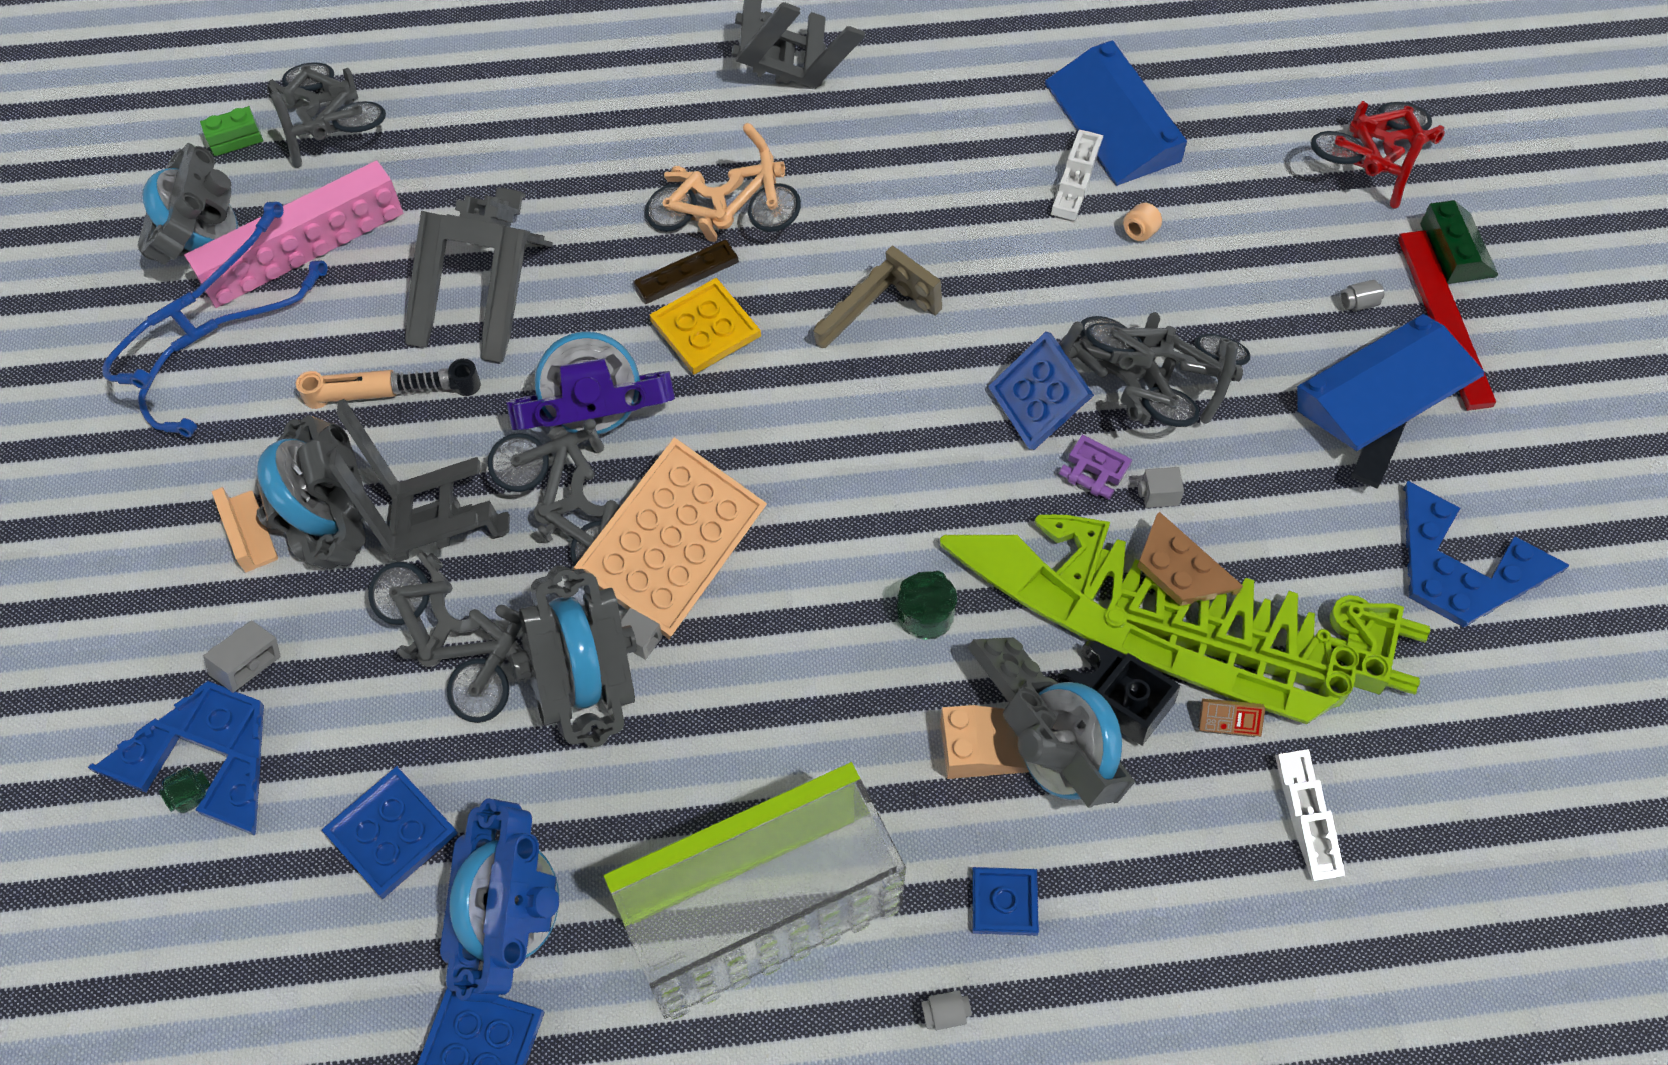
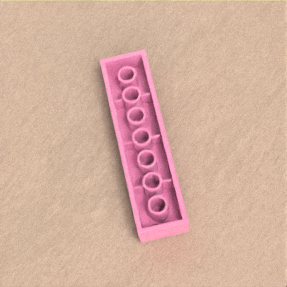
M376 160L284 205L283 215L280 218H275L268 229L261 233L256 242L205 292L215 308H218L404 214L392 180ZM261 217L184 254L200 284L206 281L250 238Z

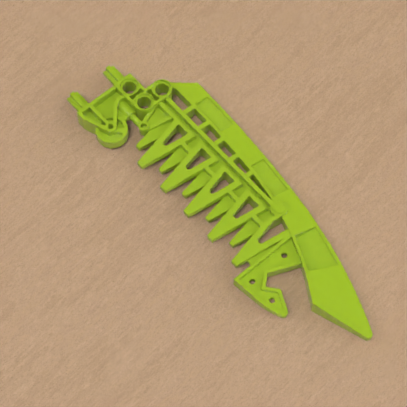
M1038 515L1035 519L1036 526L1052 540L1060 543L1074 539L1078 548L1057 572L1044 563L1018 535H943L940 538L941 547L974 573L1020 604L1087 640L1104 644L1125 655L1130 653L1152 668L1239 702L1264 704L1265 711L1304 724L1310 723L1332 708L1340 707L1351 693L1353 687L1380 695L1387 686L1415 695L1420 684L1419 677L1392 670L1398 635L1426 643L1431 628L1428 625L1402 618L1404 607L1397 604L1368 603L1365 599L1354 595L1341 597L1336 601L1330 612V623L1339 635L1347 638V641L1331 637L1330 632L1326 629L1319 630L1314 637L1315 613L1312 612L1307 613L1298 632V593L1288 591L1271 628V600L1264 599L1253 621L1254 580L1245 578L1242 583L1243 587L1240 593L1236 595L1227 615V593L1217 595L1210 608V600L1195 601L1199 603L1197 626L1183 621L1191 604L1180 606L1147 575L1139 588L1141 570L1137 567L1139 560L1135 559L1123 581L1126 542L1117 539L1111 551L1103 549L1110 526L1108 521L1071 515ZM1112 576L1111 603L1106 610L1093 600L1105 578ZM1150 589L1156 590L1155 612L1139 608ZM1236 615H1240L1243 618L1242 639L1227 635ZM1283 628L1287 632L1286 653L1271 648L1279 630ZM1204 654L1226 660V663L1207 657ZM1337 660L1344 662L1346 666L1340 665ZM1234 663L1255 669L1256 671L1252 673L1235 667ZM1367 669L1374 671L1377 676L1370 674ZM1264 672L1284 678L1285 683L1263 677ZM1294 682L1319 689L1318 694L1293 687ZM1330 686L1337 687L1341 693L1333 691Z

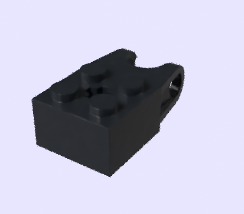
M1086 641L1082 646L1081 652L1095 671L1086 674L1075 670L1063 669L1058 675L1059 683H1080L1097 691L1113 709L1121 733L1143 746L1174 706L1181 685L1130 653L1125 655L1099 642Z

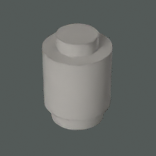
M1376 280L1349 285L1347 289L1341 291V301L1345 310L1358 311L1379 306L1384 298L1383 286L1378 284Z
M960 990L929 996V1000L921 1002L927 1029L935 1027L937 1031L967 1024L966 1017L972 1016L968 996L962 997Z

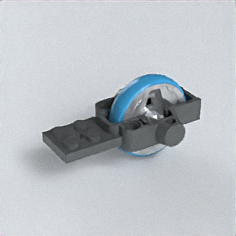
M1014 637L973 639L968 649L1009 702L1003 711V716L1019 737L1018 751L1034 780L1045 791L1056 797L1067 800L1082 799L1088 808L1094 805L1118 803L1135 783V780L1120 763L1122 753L1121 730L1117 717L1105 698L1086 685L1073 682L1057 683L1052 678L1045 677L1040 671L1039 665L1032 661L1024 651L1023 645Z

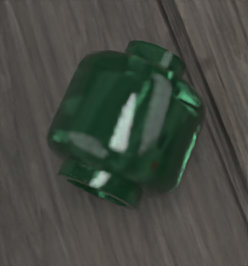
M186 766L165 777L162 780L163 788L158 791L171 812L176 810L184 814L197 807L201 800L205 798L206 789L209 788L210 783L202 770L196 773L191 767Z

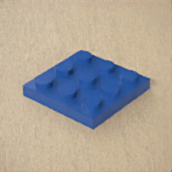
M1046 331L988 386L1027 447L1033 450L1041 445L1094 396L1052 333Z
M398 766L322 829L323 833L382 899L458 834L456 829Z
M447 987L417 1065H526L545 1012L542 1009L498 997L494 1002L461 1001L456 996V992L449 990Z

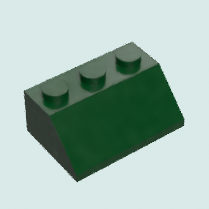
M1455 200L1430 203L1420 225L1428 235L1447 284L1497 277L1498 272L1471 213Z

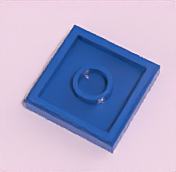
M973 867V934L1038 936L1037 869Z

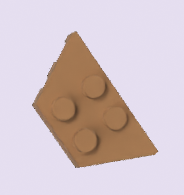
M1161 512L1157 513L1137 565L1142 572L1180 606L1192 604L1197 600H1212L1220 594L1231 592L1232 595H1237L1240 593L1243 587L1241 583Z

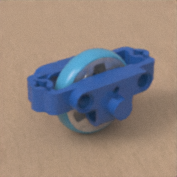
M491 798L485 799L480 807H475L470 811L467 819L466 834L460 836L454 845L440 954L442 959L448 963L447 987L449 990L455 991L456 996L461 1001L494 1002L499 995L507 994L512 986L514 969L521 966L526 958L534 954L544 944L556 921L559 908L557 877L550 862L539 851L537 838L531 834V813L527 810H522L518 803ZM496 830H500L499 840H495ZM480 960L484 961L483 970H478Z

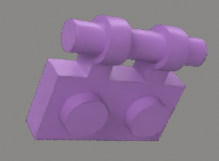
M1082 434L1068 458V461L1076 464V466L1072 469L1064 464L1059 474L1067 478L1069 483L1075 486L1079 484L1091 490L1090 493L1094 496L1099 497L1101 495L1110 500L1115 490L1106 486L1107 481L1118 486L1131 466L1132 459ZM1085 469L1099 476L1097 480L1084 475Z

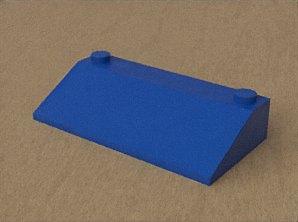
M1113 40L1091 47L1045 80V85L1077 131L1080 129L1103 135L1097 160L1116 186L1182 162L1187 140Z
M1422 314L1298 385V412L1355 451H1358L1483 377L1484 371L1444 325Z

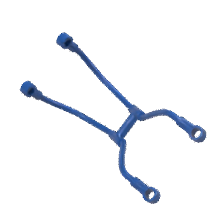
M266 202L263 209L264 214L256 224L253 234L194 292H188L148 316L147 320L127 335L104 361L102 374L106 380L118 382L119 384L134 385L141 389L138 395L139 408L145 420L153 428L164 430L167 433H180L185 437H191L197 429V425L187 418H182L180 422L158 423L151 416L146 406V394L154 378L174 351L178 352L219 328L221 323L266 313L300 301L306 292L312 289L319 276L327 274L328 267L324 261H311L309 273L301 284L302 288L293 297L262 307L220 316L207 321L197 328L181 312L184 307L194 303L196 298L202 295L256 242L261 233L268 229L275 218H280L283 215L284 209L280 202ZM171 316L186 333L171 342V346L158 358L150 373L142 369H136L134 373H119L118 375L110 373L113 361L149 326H155Z

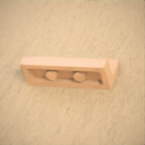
M223 487L211 491L234 556L244 572L247 573L276 561L278 555L269 531L257 517L259 505L253 491H248L232 498L228 496Z

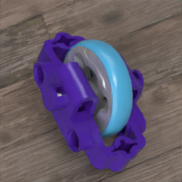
M576 332L554 342L541 357L535 373L536 394L506 401L512 430L562 425L566 431L575 433L583 430L585 421L591 418L596 422V431L599 435L618 427L629 417L632 411L672 401L675 399L670 371L639 375L633 357L618 341L597 332Z

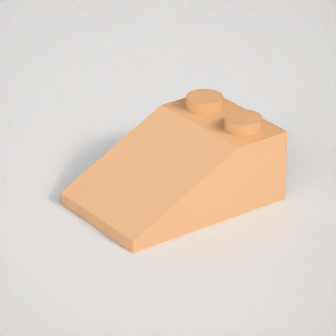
M977 705L942 707L940 724L947 779L1029 772L1023 757L1018 751L1019 737L1003 716L1004 709Z

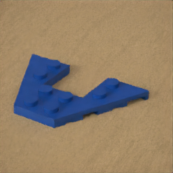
M1407 481L1403 488L1406 494L1405 519L1407 520L1406 547L1409 549V563L1407 565L1408 576L1410 577L1409 598L1463 628L1475 622L1481 616H1486L1493 612L1499 606L1524 595L1528 590L1542 585L1544 581L1553 576L1563 573L1569 567V564L1514 536L1492 577L1489 578L1437 550L1461 508L1410 481Z
M207 681L195 689L191 696L184 697L174 704L176 708L159 720L155 718L136 731L133 738L118 744V749L96 765L92 763L88 767L94 773L146 793L179 738L224 755L227 758L196 808V811L203 816L255 836L264 705L260 700L236 691L232 693L223 686Z

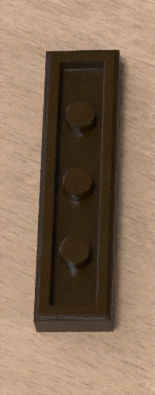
M725 239L633 280L634 287L645 304H648L739 263L738 256Z

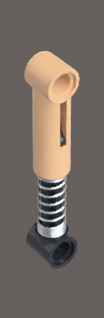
M461 358L452 362L448 369H438V372H433L431 369L428 373L423 370V373L416 371L415 374H411L409 371L408 374L403 375V372L399 374L398 372H393V370L321 376L316 371H308L301 374L295 384L306 406L318 409L327 405L328 402H338L342 399L350 401L395 397L396 394H401L403 390L406 393H409L410 390L416 392L418 389L423 392L426 388L431 391L433 388L439 390L442 387L444 390H455L461 396H470L478 392L481 381L475 364L469 359Z

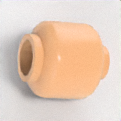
M1140 203L1124 217V230L1132 239L1145 241L1160 229L1162 216L1154 205Z

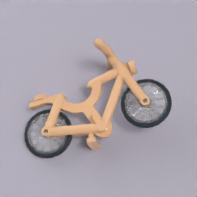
M746 123L743 126V131L757 146L760 153V164L729 170V181L720 187L714 188L705 185V179L699 171L687 172L683 167L674 166L671 172L664 173L667 182L683 183L669 184L653 193L647 202L645 215L648 223L654 229L664 232L677 230L686 225L690 220L698 221V226L706 239L715 242L718 235L713 229V225L719 229L729 228L734 221L735 213L763 184L764 187L753 196L748 206L749 220L752 225L761 231L776 232L792 224L799 215L801 200L798 192L793 187L787 184L776 183L775 177H784L785 164L784 162H774L773 155L764 138L752 124ZM756 176L727 207L725 196L741 186L745 177ZM698 193L705 198H712L714 209L697 206L695 194Z

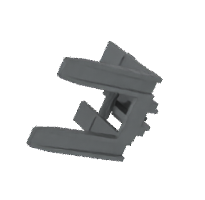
M498 187L496 197L485 195L484 200L465 195L464 201L456 200L455 210L460 212L459 216L421 211L406 314V344L423 348L428 346L435 319L447 239L494 248L482 332V359L495 362L504 361L511 336L525 245L530 243L546 247L553 246V242L544 240L545 236L510 227L511 223H513L514 215H520L522 198L526 196L524 192Z

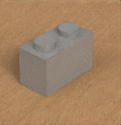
M252 620L235 630L232 635L203 655L208 675L232 693L281 657L276 637Z

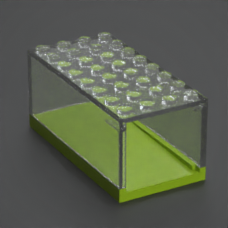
M850 762L603 876L664 1019L671 1017L674 1020L689 1013V1007L700 1002L703 1005L714 1002L721 997V992L731 987L733 990L745 987L751 982L750 978L760 973L766 976L776 972L781 968L780 964L790 959L799 961L810 955L811 949L821 944L823 947H828L841 939L840 935L850 930L853 933L864 930L870 925L869 921L879 916L882 919L893 916L899 911L898 907L902 906L906 866L853 763Z

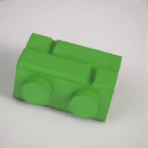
M250 106L235 108L231 112L218 116L212 115L200 121L204 136L214 156L263 142L259 126Z

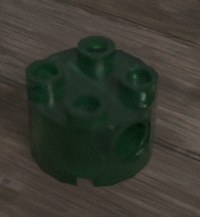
M938 570L918 572L901 582L897 600V616L903 630L908 634L911 632L917 635V638L923 640L936 639L946 634L954 622L957 607L956 589L951 581L946 578V575Z

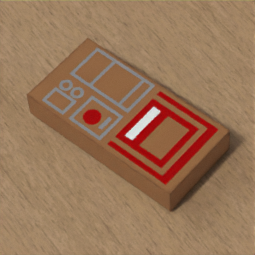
M1202 698L1198 728L1200 731L1261 737L1265 706L1264 704Z

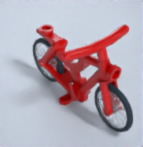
M1362 101L1358 105L1353 121L1349 126L1352 136L1337 131L1320 132L1311 139V148L1319 157L1329 162L1354 164L1365 168L1366 173L1372 177L1381 172H1388L1398 176L1390 200L1391 208L1396 209L1401 204L1405 185L1423 145L1429 141L1438 144L1445 134V127L1439 125L1428 130L1432 125L1431 116L1424 109L1406 102L1386 103L1380 108L1379 114L1367 116L1365 113L1368 103ZM1391 129L1397 130V131L1387 132V130H1391ZM1373 137L1383 140L1384 152L1387 155L1384 158L1372 139ZM1400 139H1408L1411 147L1402 166L1395 164L1394 162L1404 155L1405 149L1402 146L1394 145V142Z

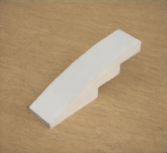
M1079 129L1067 160L1066 169L1060 182L1051 215L1076 221L1098 156L1103 135Z
M1309 749L1275 755L1292 824L1311 879L1320 880L1345 875L1331 811H1326L1320 780H1315Z

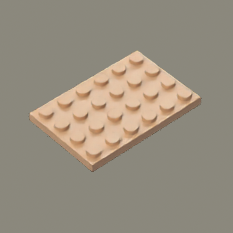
M674 437L577 562L573 570L585 569L592 573L598 581L599 590L612 588L618 604L627 610L630 608L660 624L662 635L670 639L767 503Z

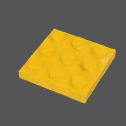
M717 277L649 315L652 324L693 375L761 337V330Z

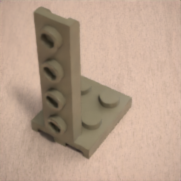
M892 245L885 252L886 260L880 266L874 267L869 277L864 282L857 284L844 301L838 302L833 312L826 319H821L816 324L813 330L816 345L820 348H826L891 284L895 285L903 296H909L915 300L922 310H928L936 316L942 310L941 280Z

